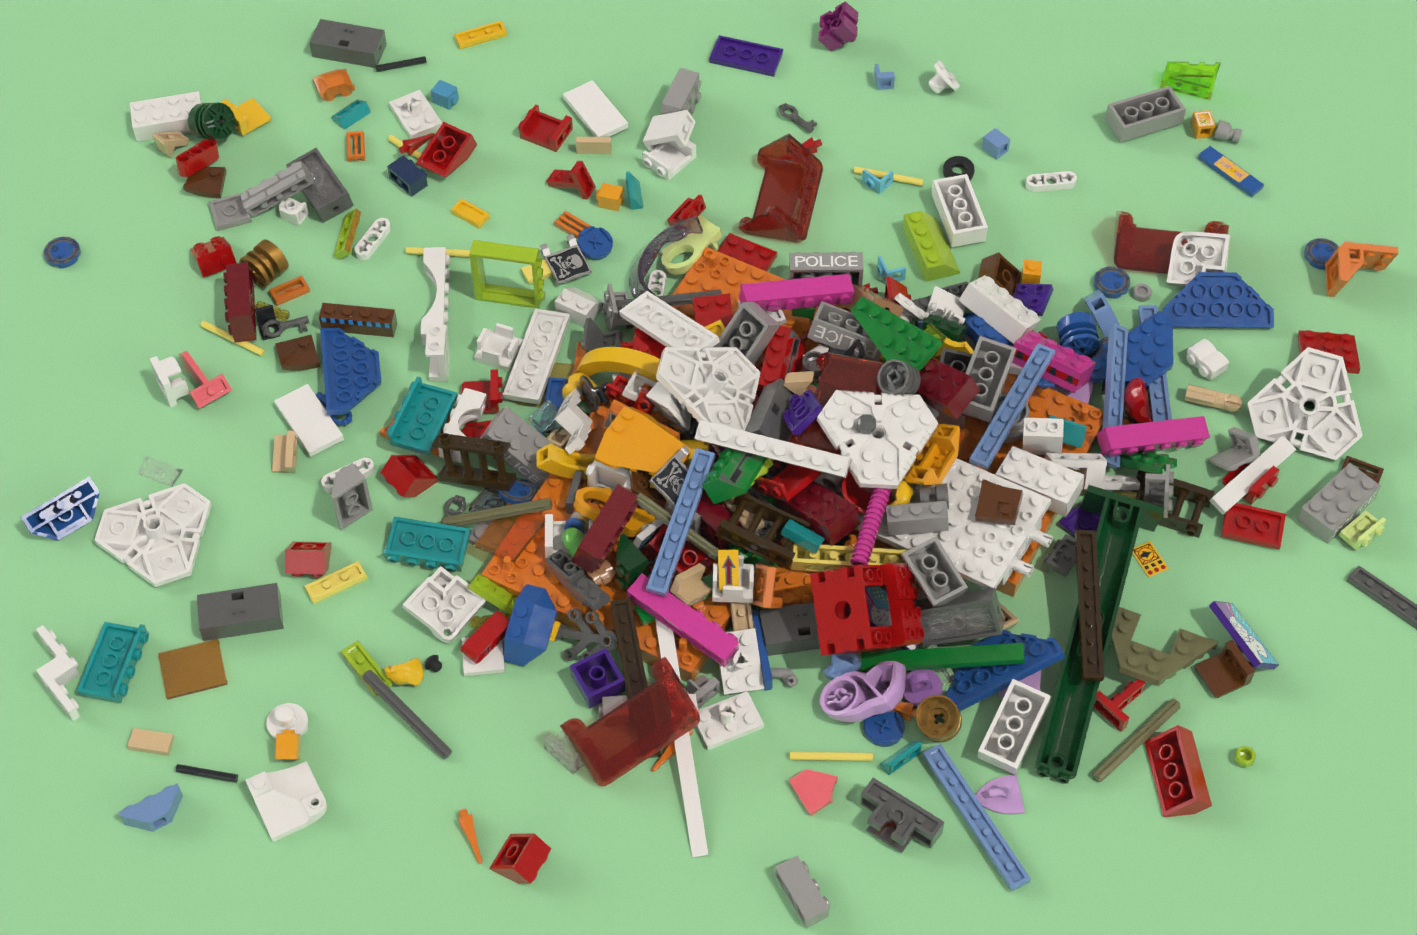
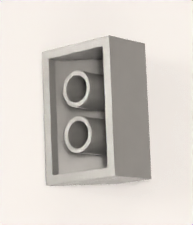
M353 463L341 468L335 476L331 499L338 527L342 531L371 512L373 508L365 476Z
M936 536L901 554L933 607L945 605L963 596L968 586Z

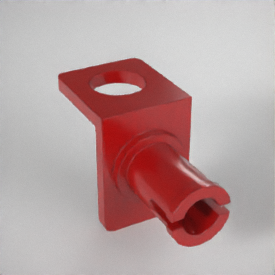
M644 384L633 408L651 416L655 405L646 395L653 387Z

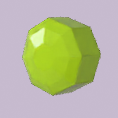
M1242 746L1237 748L1234 760L1237 765L1247 768L1253 765L1256 754L1252 748Z

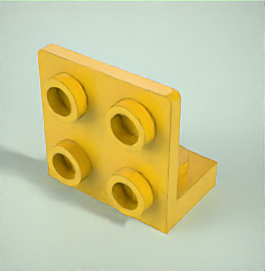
M254 98L237 107L234 103L231 104L228 99L221 101V103L226 104L233 111L235 128L242 136L271 121V117Z

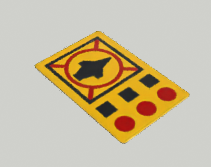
M1151 541L1134 547L1133 555L1148 577L1169 569Z

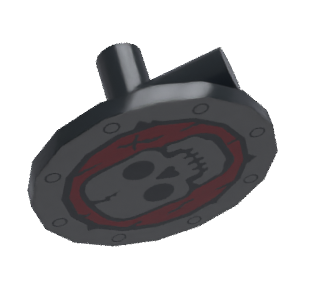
M583 375L580 377V388L589 408L596 412L599 409L597 395L603 405L609 403L605 394L607 383L593 387L590 380Z

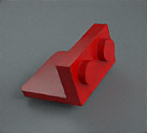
M213 237L209 242L197 243L190 249L203 278L225 270L228 264L237 263L232 248L224 237Z
M498 369L490 370V381H465L462 383V393L467 388L486 394V407L483 414L499 412V403H503L502 392H500V388H503V379L499 377Z
M1245 463L1239 466L1238 469L1229 472L1223 478L1222 483L1226 486L1251 463ZM1273 465L1249 488L1248 493L1242 499L1250 505L1257 499H1261L1270 487H1274L1278 482L1277 476L1280 470Z

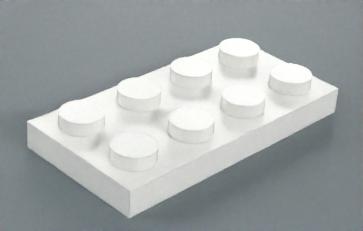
M593 80L563 94V99L595 137H610L628 128V122Z
M308 384L274 400L276 407L291 429L297 433L299 441L310 457L344 440L342 433L331 417L327 415V411Z

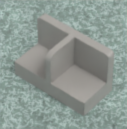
M701 675L695 681L688 679L687 687L683 690V694H696L699 709L720 692V682L715 677L709 680L705 675Z

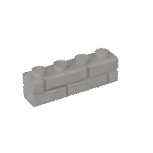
M302 161L291 164L289 168L283 171H278L273 177L262 180L257 186L248 188L240 197L245 210L252 217H255L312 185L314 182L308 167Z

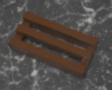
M1346 456L1341 470L1351 463L1356 468L1359 467L1360 471L1379 484L1383 468Z

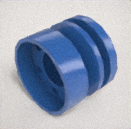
M1074 312L1062 317L1057 322L1056 329L1060 339V346L1071 348L1075 353L1088 356L1089 358L1100 350L1101 344L1097 327L1091 314Z

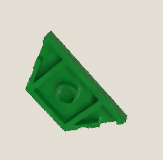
M1155 451L1145 454L1120 455V466L1149 473L1162 474V469L1166 471V464H1170V469L1177 467V459L1170 458L1168 454L1157 455Z

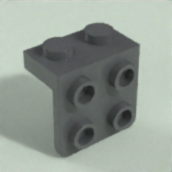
M586 318L583 340L581 341L583 350L589 352L602 347H621L623 333L620 329L603 333L592 318Z

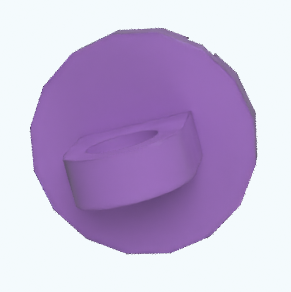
M914 670L906 676L903 696L907 703H914L915 708H918L920 702L926 697L935 694L942 695L943 693L942 682L939 676L932 670Z

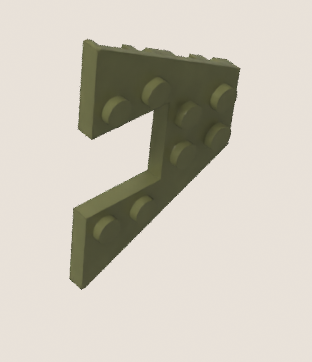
M1121 607L1118 609L1110 640L1114 647V657L1118 662V671L1155 686H1160L1166 679L1175 676L1176 672L1182 668L1186 669L1195 660L1203 658L1205 653L1212 649L1215 650L1218 644L1217 641L1180 628L1170 654L1134 642L1132 637L1141 614Z

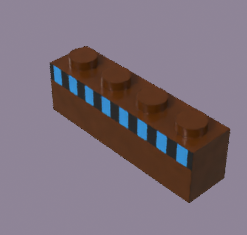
M322 303L319 314L321 329L340 328L345 333L394 337L397 327L395 309Z

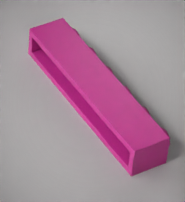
M849 274L741 284L739 300L741 304L742 302H755L764 311L773 312L776 310L816 307L820 305L821 301L831 305H844L851 303L855 291Z
M1199 416L1105 427L1097 433V438L1102 455L1115 457L1122 453L1132 455L1138 453V451H1143L1144 453L1152 452L1155 449L1165 451L1171 447H1176V449L1185 448L1188 445L1198 447L1203 445L1204 441L1210 438L1205 417Z
M641 574L627 590V598H630L631 602L654 616L655 619L682 638H686L690 644L725 667L739 650L738 638L732 633L727 634L715 621L710 622L701 611L693 610L682 600L676 598L670 592V589L666 597L648 592L646 587L650 576Z

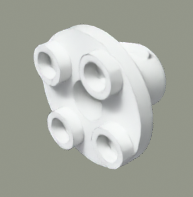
M940 60L936 62L934 67L937 72L928 82L930 88L935 93H940L949 87L954 91L959 89L961 85L956 80L954 74L951 71H947L945 69L946 66Z
M900 292L895 296L894 299L904 307L900 318L910 323L914 316H917L924 321L928 315L925 311L917 307L915 303Z
M285 703L275 707L267 717L266 725L268 732L274 739H276V734H282V730H295V734H301L302 736L308 730L306 711L301 706L293 703Z

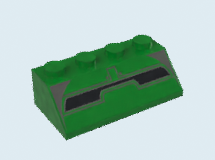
M725 448L702 484L713 504L746 494L767 458Z

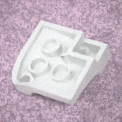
M1192 231L1178 234L1173 242L1167 284L1186 286L1199 272H1227L1231 236ZM1184 240H1187V241H1188V243H1186L1185 245H1182V242H1183Z
M440 566L405 601L402 608L427 626L440 641L451 643L461 634L467 623L485 605L487 600L469 590L470 584L458 575L454 577ZM444 632H449L451 635L446 636Z
M307 761L280 771L269 773L264 771L246 779L247 786L272 842L311 825L319 820L327 810L326 800ZM314 802H319L316 806L312 805Z

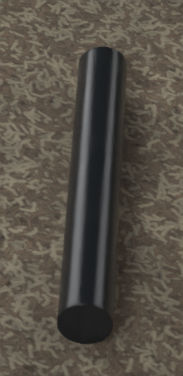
M423 56L375 65L376 72L423 64L427 63L426 57Z
M181 764L176 766V772L235 783L238 781V774Z

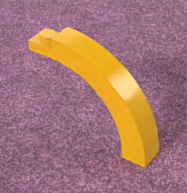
M602 347L587 352L581 360L577 371L588 377L606 371L630 375L636 372L658 382L655 377L660 359L629 348Z
M550 443L536 451L537 467L551 474L567 478H573L576 471L583 472V479L588 480L586 470L588 465L594 462L596 454L575 452L569 454L566 450Z

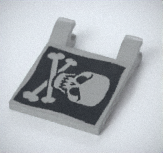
M573 234L567 236L569 248L551 254L546 243L540 245V253L545 258L558 285L592 273Z
M686 446L679 449L649 480L674 508L688 472V468L681 461L690 452Z

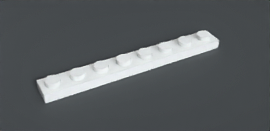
M703 420L699 421L695 439L698 441L843 478L847 476L851 461L849 457Z

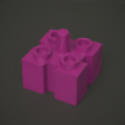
M845 1L836 6L835 11H828L820 16L819 26L822 29L819 31L818 41L831 52L842 47L844 41L854 42L857 37L858 27L856 25L859 12Z

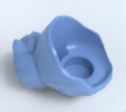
M856 654L832 655L831 664L824 669V674L833 680L847 672L858 671L861 667V660Z

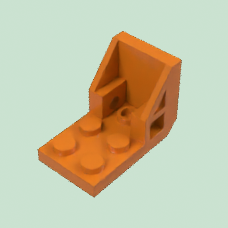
M1344 242L1325 264L1327 296L1335 297L1358 269L1385 270L1399 254L1398 247Z
M756 563L753 603L751 604L765 608H782L783 606L814 602L810 574L816 573V571L791 570V567L788 570L782 566Z

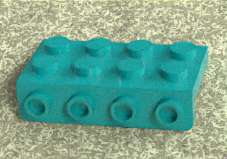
M416 377L415 381H412L410 384L408 395L403 398L400 411H397L395 414L393 425H390L387 430L390 445L429 456L433 449L432 443L441 432L458 398L457 392L422 383L421 377Z
M394 516L387 547L383 550V555L387 561L392 563L401 561L411 566H417V564L425 565L429 569H436L441 566L448 572L462 571L471 530L470 528Z
M104 622L78 686V695L118 703L122 702L123 697L128 693L129 681L135 675L136 663L142 657V648L149 639V632H147L145 625L140 624L136 628Z

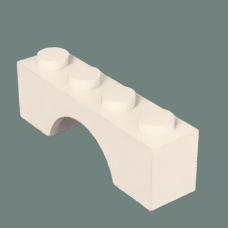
M467 388L464 389L462 395H458L457 406L455 409H452L450 422L445 424L443 433L465 436L460 431L462 425L471 420L481 419L486 407V394ZM438 448L439 457L444 458L443 450ZM451 450L452 460L461 463L460 451Z

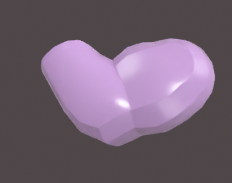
M883 661L866 673L853 671L836 677L824 687L821 693L820 705L822 710L831 719L843 722L861 721L873 715L891 712L899 705L905 691L906 667L896 661Z

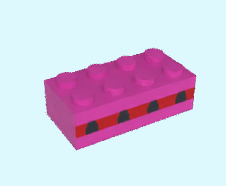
M1029 331L1015 341L1013 347L1017 349L1012 363L1023 368L1039 343L1055 350V355L1042 378L1073 393L1089 382L1096 362L1092 361L1088 356L1079 355L1073 349L1062 347L1056 341L1041 337L1039 333Z

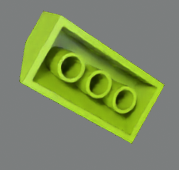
M923 211L904 214L903 230L925 282L960 274L937 219Z

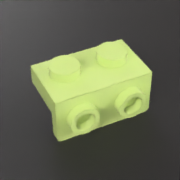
M1366 510L1341 530L1339 536L1357 551L1362 546L1366 547L1372 541V537L1382 534L1385 530L1384 524L1386 519L1383 517L1377 520Z

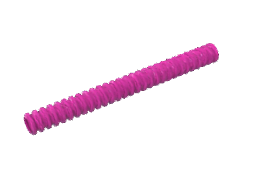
M873 488L874 490L867 506L859 537L855 544L854 553L850 560L853 566L868 565L891 489Z

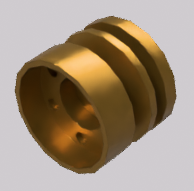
M266 239L259 242L253 248V251L247 252L239 261L240 263H249L253 283L261 288H266L275 280V276H280L289 267L282 251L274 243Z
M935 694L926 697L920 702L916 710L918 727L928 739L934 742L949 741L961 729V713L956 704L944 695ZM937 716L940 718L943 716V724L940 722L937 724Z

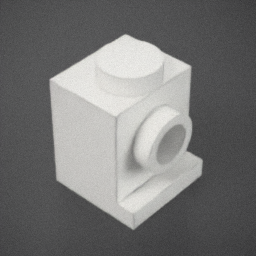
M288 198L279 205L281 219L294 225L300 226L309 215L305 202L301 203Z

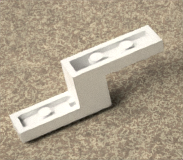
M578 387L564 398L555 417V420L571 434L565 447L569 454L575 450L578 452L585 445L584 441L588 438L587 434L591 431L590 426L593 422L577 406L581 401L580 396L582 394Z
M1045 453L1046 460L1074 470L1080 469L1079 473L1084 475V490L1087 489L1088 485L1111 492L1114 490H1122L1124 492L1139 490L1140 482L1134 476L1105 475L1107 460L1102 454Z
M42 625L36 631L55 658L36 671L44 685L72 721L80 717L77 711L80 707L74 698L69 699L67 697L69 693L64 685L79 676L76 669L79 665L73 657L69 658L66 655L68 651L62 643L58 645L54 632L52 630L47 631Z

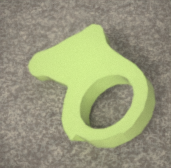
M698 216L691 224L686 238L669 244L660 252L665 270L673 275L687 273L700 258L705 247L718 251L717 241L722 238L721 228L706 220L704 216ZM693 252V255L682 263H670L680 253Z

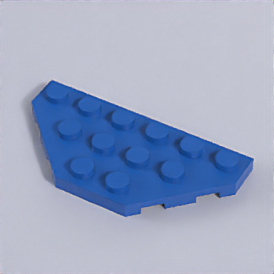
M1199 272L1162 309V314L1173 322V327L1274 328V309L1251 286H1248L1237 272Z
M1160 311L1128 333L1125 386L1132 379L1141 377L1146 382L1144 385L1147 387L1173 367V322ZM1108 347L1091 359L1096 362L1090 377L1093 383L1106 381Z
M322 328L320 332L327 415L347 414L381 385L379 352L365 347L363 342L355 337H349L340 328Z
M1003 630L1002 635L990 636L972 645L1024 643L1025 664L959 667L954 675V683L948 689L946 696L956 704L959 711H962L1009 687L1012 679L1021 681L1066 658L1056 639L1047 638L1046 640L1037 638L1036 635L1024 633L1017 635Z

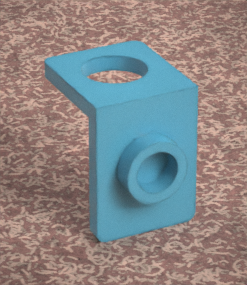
M864 169L862 172V182L868 188L880 194L893 183L894 172L890 171L880 180Z
M878 256L877 273L879 277L882 276L885 283L886 277L890 276L892 278L896 273H901V275L893 279L898 282L905 280V267L888 271L882 257Z

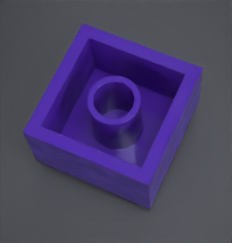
M606 648L570 665L571 677L589 708L602 703V697L617 696L626 691L625 680Z

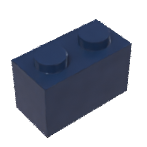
M404 155L387 166L389 178L411 197L428 186L426 172L423 169H419L411 159H407Z

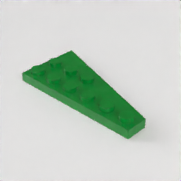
M863 296L851 308V312L886 361L898 359L914 366L920 371L943 345L938 338Z

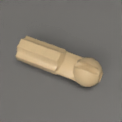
M1188 384L1184 399L1185 401L1216 407L1229 412H1237L1242 406V399L1236 394H1227Z

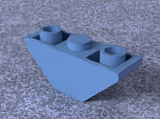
M1098 289L1083 297V300L1104 336L1109 337V325L1113 323L1120 324L1104 294Z
M177 783L173 786L165 787L155 795L145 797L141 802L125 807L118 813L124 825L153 832L173 821L183 795Z

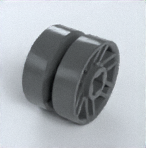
M892 359L881 366L877 381L880 389L887 394L914 395L919 389L921 378L919 371L914 366L898 359Z

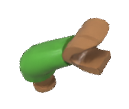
M568 528L563 532L561 541L568 552L574 557L578 546L585 536L577 528ZM607 560L604 561L600 569L595 568L592 574L586 571L587 575L597 585H606L615 576V571Z

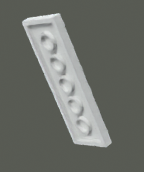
M648 291L619 311L622 318L666 347H698L699 352H702L705 347H714L720 342L717 335Z
M542 309L534 310L504 389V399L540 404L571 320L569 313Z

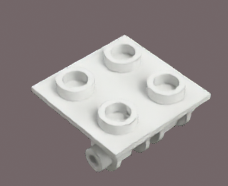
M935 286L926 313L928 315H939L943 319L962 325L965 321L963 314L966 306L958 301L960 297Z

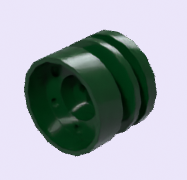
M224 103L196 104L189 112L188 125L192 134L199 139L221 140L232 134L235 128V116L231 108Z

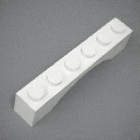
M446 247L424 248L423 263L425 273L435 284L437 293L433 306L421 319L422 345H426L428 325H445L446 322H449V314L446 311V308H449V297H446V294L450 292L449 283H447V279H450V269L447 268V265H450V254L446 253Z

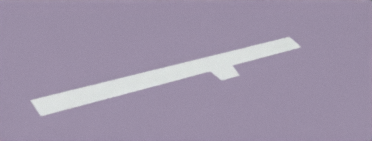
M655 619L692 857L708 855L687 722L688 715L698 712L696 694H683L673 631Z

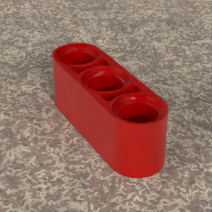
M205 139L176 156L178 175L182 177L191 176L218 160L217 141L215 139Z
M500 610L496 611L465 641L460 651L475 664H478L505 638L510 618Z

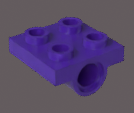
M1018 284L1013 298L1020 300L1026 308L1036 312L1038 316H1043L1054 289L1052 284Z

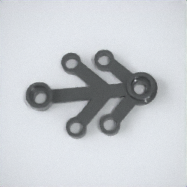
M578 608L570 609L568 617L570 620L576 621L581 631L566 629L565 625L561 623L555 638L568 637L581 640L573 648H568L564 651V658L568 661L575 660L577 655L592 642L599 644L591 651L583 652L581 660L586 658L587 654L591 656L605 648L611 651L618 645L616 633L611 630L607 631L596 611L588 612L585 619L589 624H594L599 634L592 632L582 617L581 610ZM574 611L577 614L576 618L573 616ZM592 614L594 615V620H593V621L591 620V615H592Z

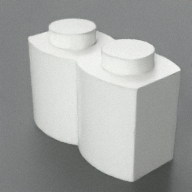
M1203 339L1187 349V362L1198 368L1202 377L1211 381L1228 370V359L1221 352L1217 351L1214 345L1207 339Z

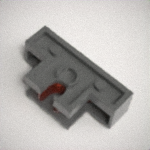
M874 777L862 791L860 804L873 812L867 821L869 827L866 831L900 853L905 850L912 838L932 848L943 833L944 821Z

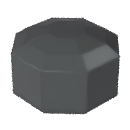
M862 414L857 419V430L862 434H871L876 429V419L871 414Z

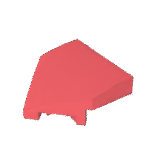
M806 769L791 778L789 782L809 814L813 816L833 802L832 796L838 777Z

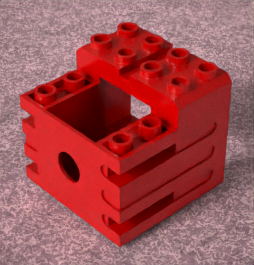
M906 563L856 565L839 568V570H828L810 574L821 656L871 652L921 644L925 633L921 625L922 612L919 606L915 607L914 599H918L919 591L916 587L915 577ZM886 585L892 626L870 627L865 587Z

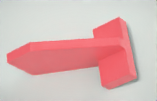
M187 351L178 354L188 372L199 385V387L189 392L198 408L205 406L232 390L223 374L208 381Z

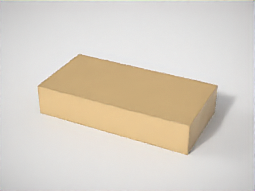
M576 137L577 154H611V137Z
M133 728L127 747L133 751L169 756L175 737L171 733Z

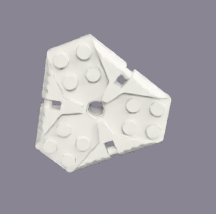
M665 347L655 378L678 399L681 405L684 404L688 408L687 411L698 422L703 420L745 431L751 418L753 404L751 403L756 396L761 372L737 347H705L702 352H699L698 347Z
M1309 347L1305 349L1280 373L1281 375L1277 379L1274 378L1247 403L1254 434L1257 438L1275 443L1284 436L1294 447L1300 448V451L1336 461L1363 436L1354 400L1351 401L1350 398L1352 391L1343 357ZM1286 380L1291 384L1287 389L1282 385ZM1342 396L1343 403L1337 404L1336 397ZM1311 401L1314 404V410L1306 411L1303 406L1304 403ZM1296 433L1303 435L1302 441L1295 439Z
M836 390L817 417L819 425L835 450L840 449L841 456L851 458L848 470L859 487L897 489L915 462V455L921 453L938 426L937 420L921 396L912 394L894 395L881 393V395H874V392ZM862 414H871L876 419V429L871 434H862L857 430V419Z
M185 483L148 495L150 499L145 501L138 498L105 509L94 539L99 547L114 556L121 563H127L128 568L139 574V576L143 577L154 587L191 576L201 544L199 539L203 537L212 504L210 500Z

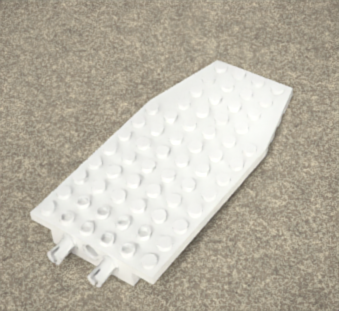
M834 446L828 451L829 453L841 455L835 450ZM957 458L941 483H947L949 509L947 510L952 509L955 521L948 524L949 531L889 536L887 512L885 509L876 539L900 550H910L936 536L961 577L986 589H996L999 584L1004 586L1013 570L1026 577H1030L1034 570V565L1021 561L1024 553L1032 541L1048 548L1053 540L1052 535L1040 531L1042 517L1051 505V499ZM820 472L821 475L814 481L823 486L821 479L826 473ZM982 479L1004 487L1023 490V498L1015 525L975 520ZM911 483L915 492L909 504L920 503L919 486L923 484ZM935 493L929 494L930 502L935 501ZM859 514L861 524L855 529L860 531L865 515Z

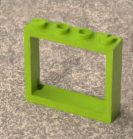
M473 240L469 257L475 300L539 309L541 301L545 300V291H543L544 280H542L543 268H541L542 256H539V248ZM483 258L530 264L532 266L534 290L487 284Z

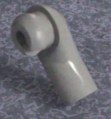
M771 668L772 678H781L789 687L797 685L798 678L791 669Z

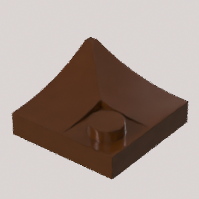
M205 167L195 174L188 176L183 186L184 191L203 197L221 198L227 172L226 168Z
M312 335L275 343L282 370H308L320 367Z
M982 479L975 520L1015 525L1023 498V490L1004 487Z

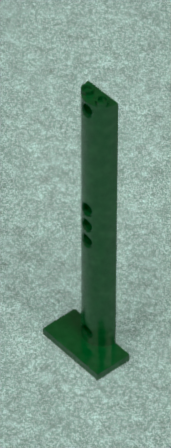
M1088 485L1079 509L1101 515L1096 532L1104 667L1138 530L1143 528L1154 532L1163 516L1165 508ZM1078 604L1064 654L1066 658L1062 661L1035 764L1039 776L1055 778L1063 784H1068L1069 780L1076 777L1100 681H1082ZM1052 762H1057L1060 767H1055Z

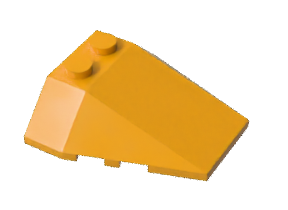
M623 407L605 431L594 460L615 469L624 467L630 468V471L633 472L642 470L648 471L650 475H655L683 446L690 450L681 460L683 464L691 455L692 450L649 414L633 407Z
M938 424L921 453L915 455V462L903 480L908 483L923 485L941 484L958 457L960 427L957 425Z

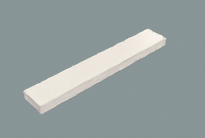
M1282 436L1209 501L1223 515L1248 493L1249 488L1273 465L1275 467L1280 465L1296 448Z

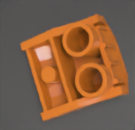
M346 69L333 70L313 78L322 100L325 101L334 100L337 94L344 97L349 96L355 90Z

